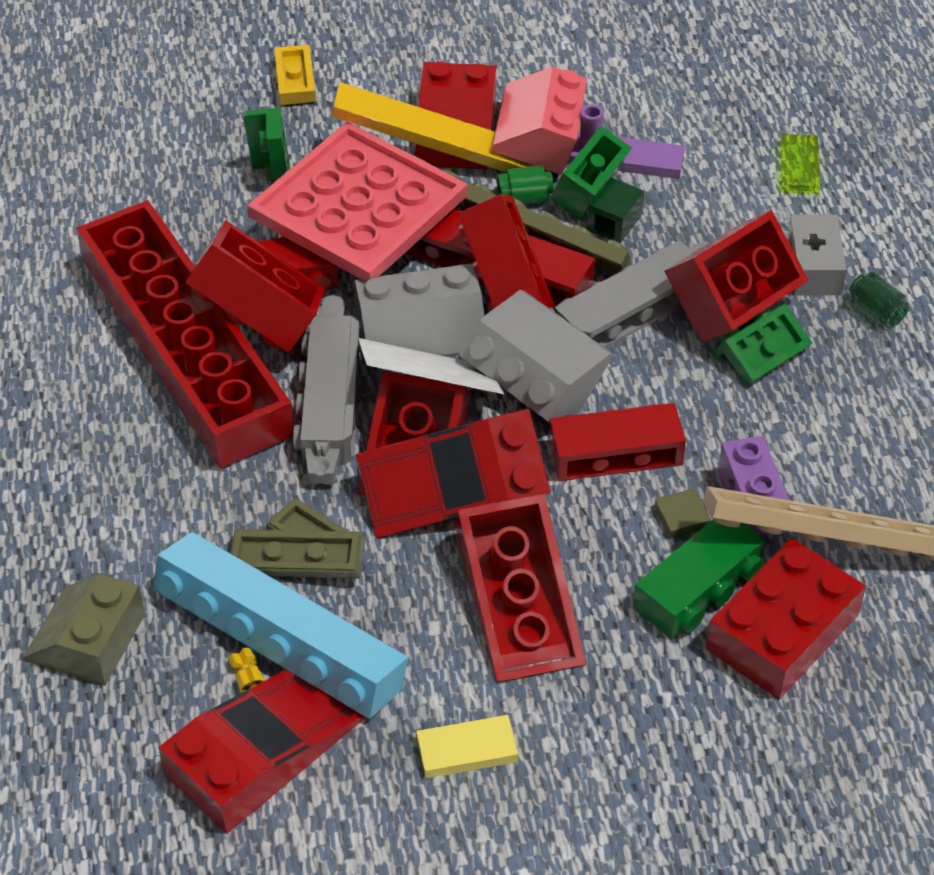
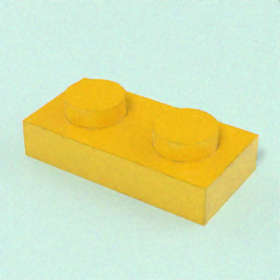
M310 45L274 48L280 105L316 102Z

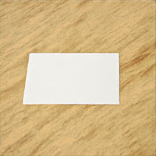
M358 338L368 366L504 394L496 380L490 379L468 361Z

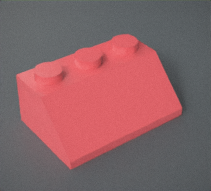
M552 66L507 83L503 92L491 151L534 166L543 165L544 169L562 175L577 142L587 78L579 76L572 70H561Z

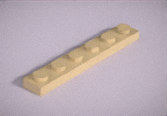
M707 486L703 504L717 523L725 526L739 527L741 523L756 525L759 530L770 534L779 535L783 533V530L798 532L801 537L811 541L823 542L825 537L839 539L843 544L857 549H866L868 544L880 546L886 552L898 556H908L909 552L921 553L926 558L934 561V525Z

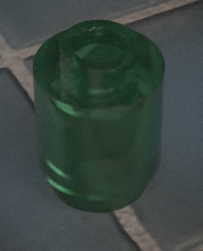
M876 272L859 275L849 288L850 304L878 326L884 325L888 329L894 328L905 318L910 306L905 301V295Z

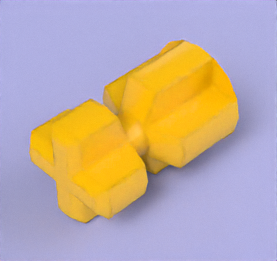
M242 648L240 653H232L229 656L228 660L231 668L236 673L235 678L240 693L247 690L246 686L249 689L256 686V680L258 683L264 681L261 671L256 666L257 660L255 655L252 654L250 648Z

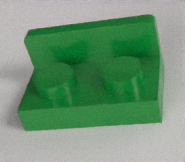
M281 107L245 111L243 113V120L252 169L265 168L267 181L275 182L290 170Z
M783 304L772 312L769 307L748 320L751 325L743 330L738 327L731 332L720 335L718 340L721 344L711 354L715 359L725 354L742 381L748 386L813 343L787 305Z

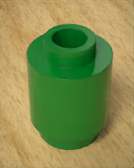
M543 165L506 169L505 173L497 174L496 176L498 195L513 196V198L519 200L524 205L546 203L548 195L552 194L554 190L552 174L550 171L545 172Z

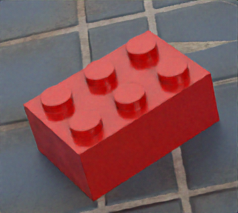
M772 210L742 222L664 271L701 342L735 330L809 281Z
M226 220L198 258L185 282L191 286L192 292L197 297L206 302L213 301L225 309L227 316L240 325L247 324L260 333V337L265 343L273 348L281 347L288 353L316 316L326 289Z
M791 538L710 619L706 650L780 700L858 617L866 585L794 538Z

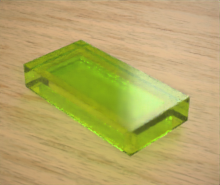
M781 134V193L819 195L820 167L817 135Z

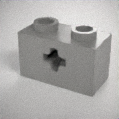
M791 215L788 231L783 232L809 280L794 290V296L842 295L847 269L838 215Z

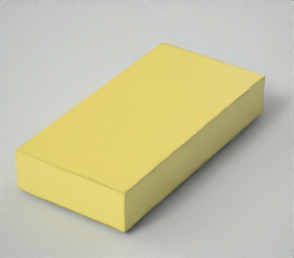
M509 715L416 731L425 779L518 762V750Z

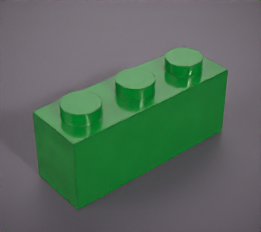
M713 519L635 583L632 608L672 640L683 630L687 633L692 632L701 623L705 612L714 604L717 607L724 605L732 596L738 583L743 579L749 581L764 566L762 558L766 540L744 523H741L739 527H729L719 524Z

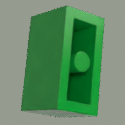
M600 126L563 172L550 199L581 220L588 211L589 204L609 178H613L617 174L632 147Z

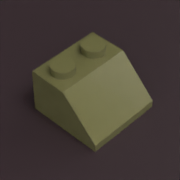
M97 573L64 587L25 652L23 660L106 686L145 616L139 585Z

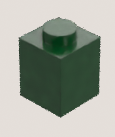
M610 177L589 204L587 230L621 244L642 216L645 191Z

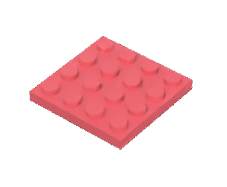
M346 122L247 205L248 217L367 282L369 279L379 277L465 199L468 196V184L369 132Z

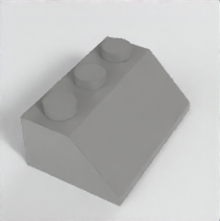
M473 263L371 278L367 282L361 279L355 280L357 314L362 337L366 340L445 357L459 356L478 321L484 317L481 289L473 269Z
M519 290L482 317L459 354L490 379L496 380L501 387L549 422L550 418L579 414L614 356L613 353L523 290Z

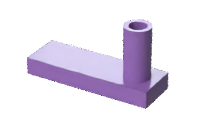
M589 104L582 108L580 132H578L577 142L570 155L569 164L572 163L600 126L603 127L604 110L602 107ZM618 137L632 147L619 171L680 179L685 154L684 145Z

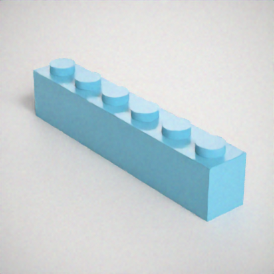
M194 532L189 533L157 555L153 590L368 719L388 704L402 689L408 656Z

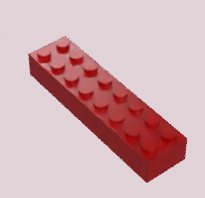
M149 200L76 227L84 264L219 469L293 437L294 422L291 401L236 323L227 316L225 309L213 301L206 302L192 292L191 286L185 283L195 265Z

